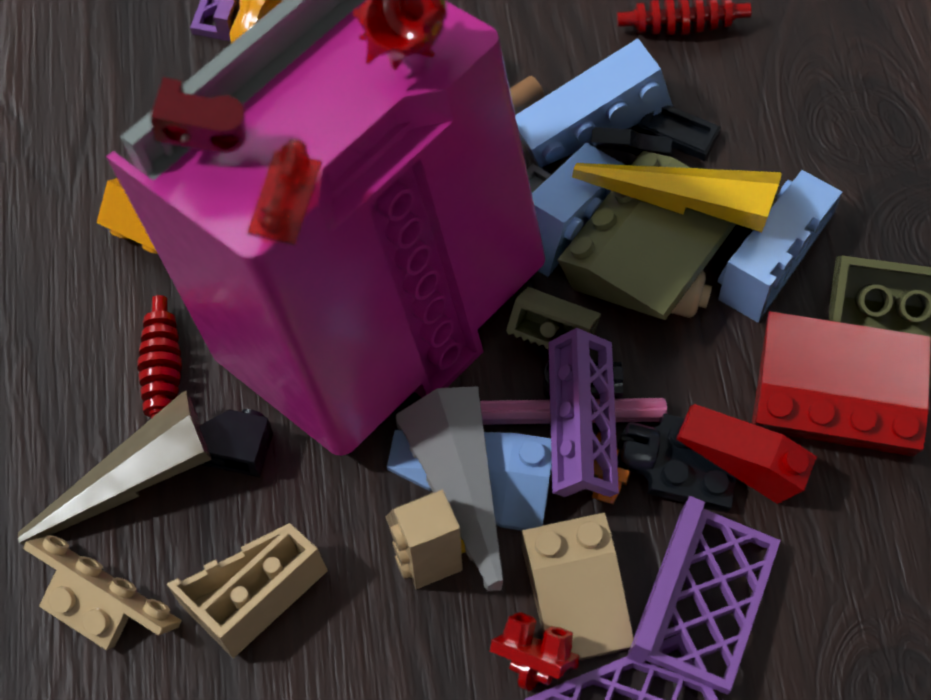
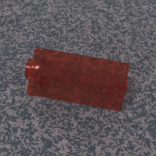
M291 139L288 141V144L281 147L280 151H274L247 234L296 246L322 165L321 160L309 158V154L306 151L307 145L303 141Z

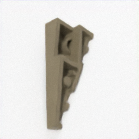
M184 391L23 527L18 532L19 543L25 545L26 541L46 537L139 497L138 491L212 460L199 426L201 424L189 393Z

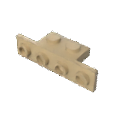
M48 535L26 541L23 547L24 550L56 569L39 607L105 650L115 647L129 617L157 635L178 628L182 621L170 613V608L166 604L158 600L147 599L136 592L134 584L122 578H114L102 570L103 566L98 561L76 554L69 549V544L59 537Z

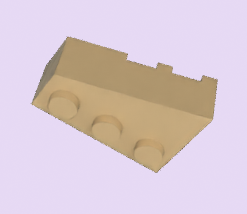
M290 523L242 546L241 552L219 563L215 559L203 565L205 570L183 581L177 578L166 584L179 604L232 658L236 657L328 571L318 549Z

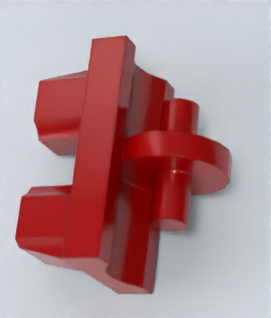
M518 612L508 618L504 633L492 639L490 652L512 660L509 669L519 674L518 685L520 688L532 691L538 682L550 685L553 677L559 679L568 668H578L580 655L571 652L573 632L561 627L551 626L545 630L542 641L533 637L537 620L530 615Z

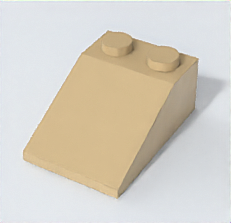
M605 512L522 530L521 547L543 635L545 630L551 626L561 627L573 632L571 652L580 655L579 660L630 649L634 637L616 550Z

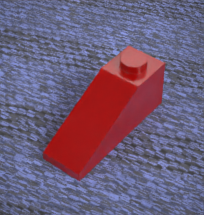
M697 404L690 406L676 440L776 504L805 490L817 456L783 434Z

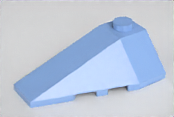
M395 430L387 470L428 491H432L426 480V473L418 458L413 457L409 442L403 431ZM484 432L496 525L520 531L543 526L552 475L551 438L519 433Z

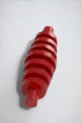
M659 0L650 1V10H645L643 2L636 4V9H633L631 12H617V26H634V28H637L638 33H646V25H650L652 34H660L661 24H665L666 34L674 35L676 23H679L680 35H689L690 22H693L694 32L699 33L704 30V21H707L709 30H714L718 28L719 20H722L723 27L732 26L735 18L751 17V3L735 4L732 0H721V5H718L717 0H707V4L704 6L703 0H692V7H689V0H678V8H675L674 0H664V9H660Z
M163 295L152 297V312L144 316V329L141 333L142 343L139 346L140 357L137 360L139 384L142 386L140 389L141 398L144 401L142 404L143 413L150 418L154 417L178 396L179 388L177 386L180 384V371L182 370L180 345L177 343L179 337L176 329V317L168 312V298Z

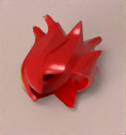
M367 0L358 9L354 10L353 15L358 19L365 33L359 36L360 40L367 41L365 64H370L378 56L387 55L393 70H397L404 57L417 54L433 58L436 54L431 48L443 32L444 21L447 19L446 1Z

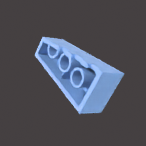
M637 38L515 116L521 141L538 166L542 168L577 152L586 142L593 145L591 142L592 129H595V127L628 129L639 124L646 114L654 111V115L661 113L662 107L666 105L673 107L661 68Z

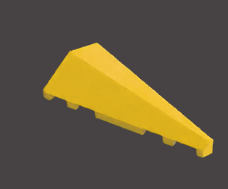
M576 163L572 178L684 215L687 207L761 233L782 176L780 172Z

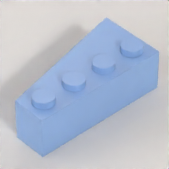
M801 170L793 182L788 179L781 188L776 203L770 209L762 233L753 230L745 238L742 245L730 258L720 274L718 283L722 286L718 300L759 323L836 212L842 191L804 170Z

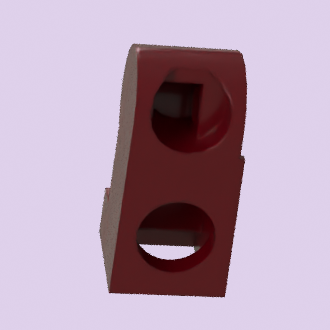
M162 78L150 116L155 141L220 153H230L244 145L247 139L245 110L236 98L225 95L207 98L184 93L181 80Z

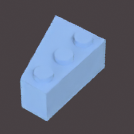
M587 142L532 193L546 258L544 265L538 271L547 277L559 264L557 259L611 192V190L572 178L575 164L624 165Z

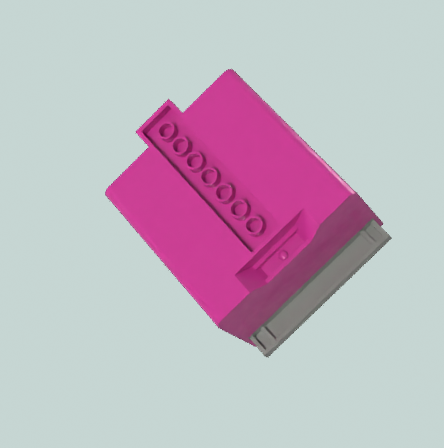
M283 0L183 84L184 93L207 98L219 95L231 96L242 104L245 110L247 139L242 147L230 153H220L157 142L153 134L150 119L152 111H150L121 136L135 167L114 151L107 156L112 169L214 360L334 455L342 456L351 453L413 392L423 398L437 388H447L484 352L478 329L544 265L546 259L498 33L493 27L447 1V19L444 21V30L431 48L436 55L433 58L417 54L404 57L398 69L393 70L387 55L378 56L370 64H365L367 41L359 39V36L365 33L358 19L353 15V12L367 0Z

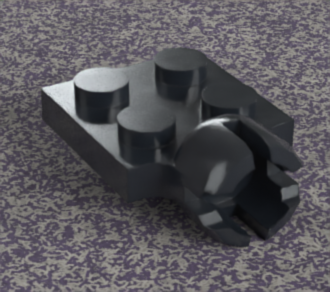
M664 413L659 420V426L656 427L634 422L627 424L618 444V449L622 451L617 456V467L644 476L648 480L647 494L686 503L688 497L692 496L705 502L703 508L728 513L732 508L736 477L676 440L685 418Z

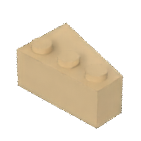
M443 489L397 507L385 516L394 539L392 544L400 573L403 579L411 577L416 589L463 571L460 527Z

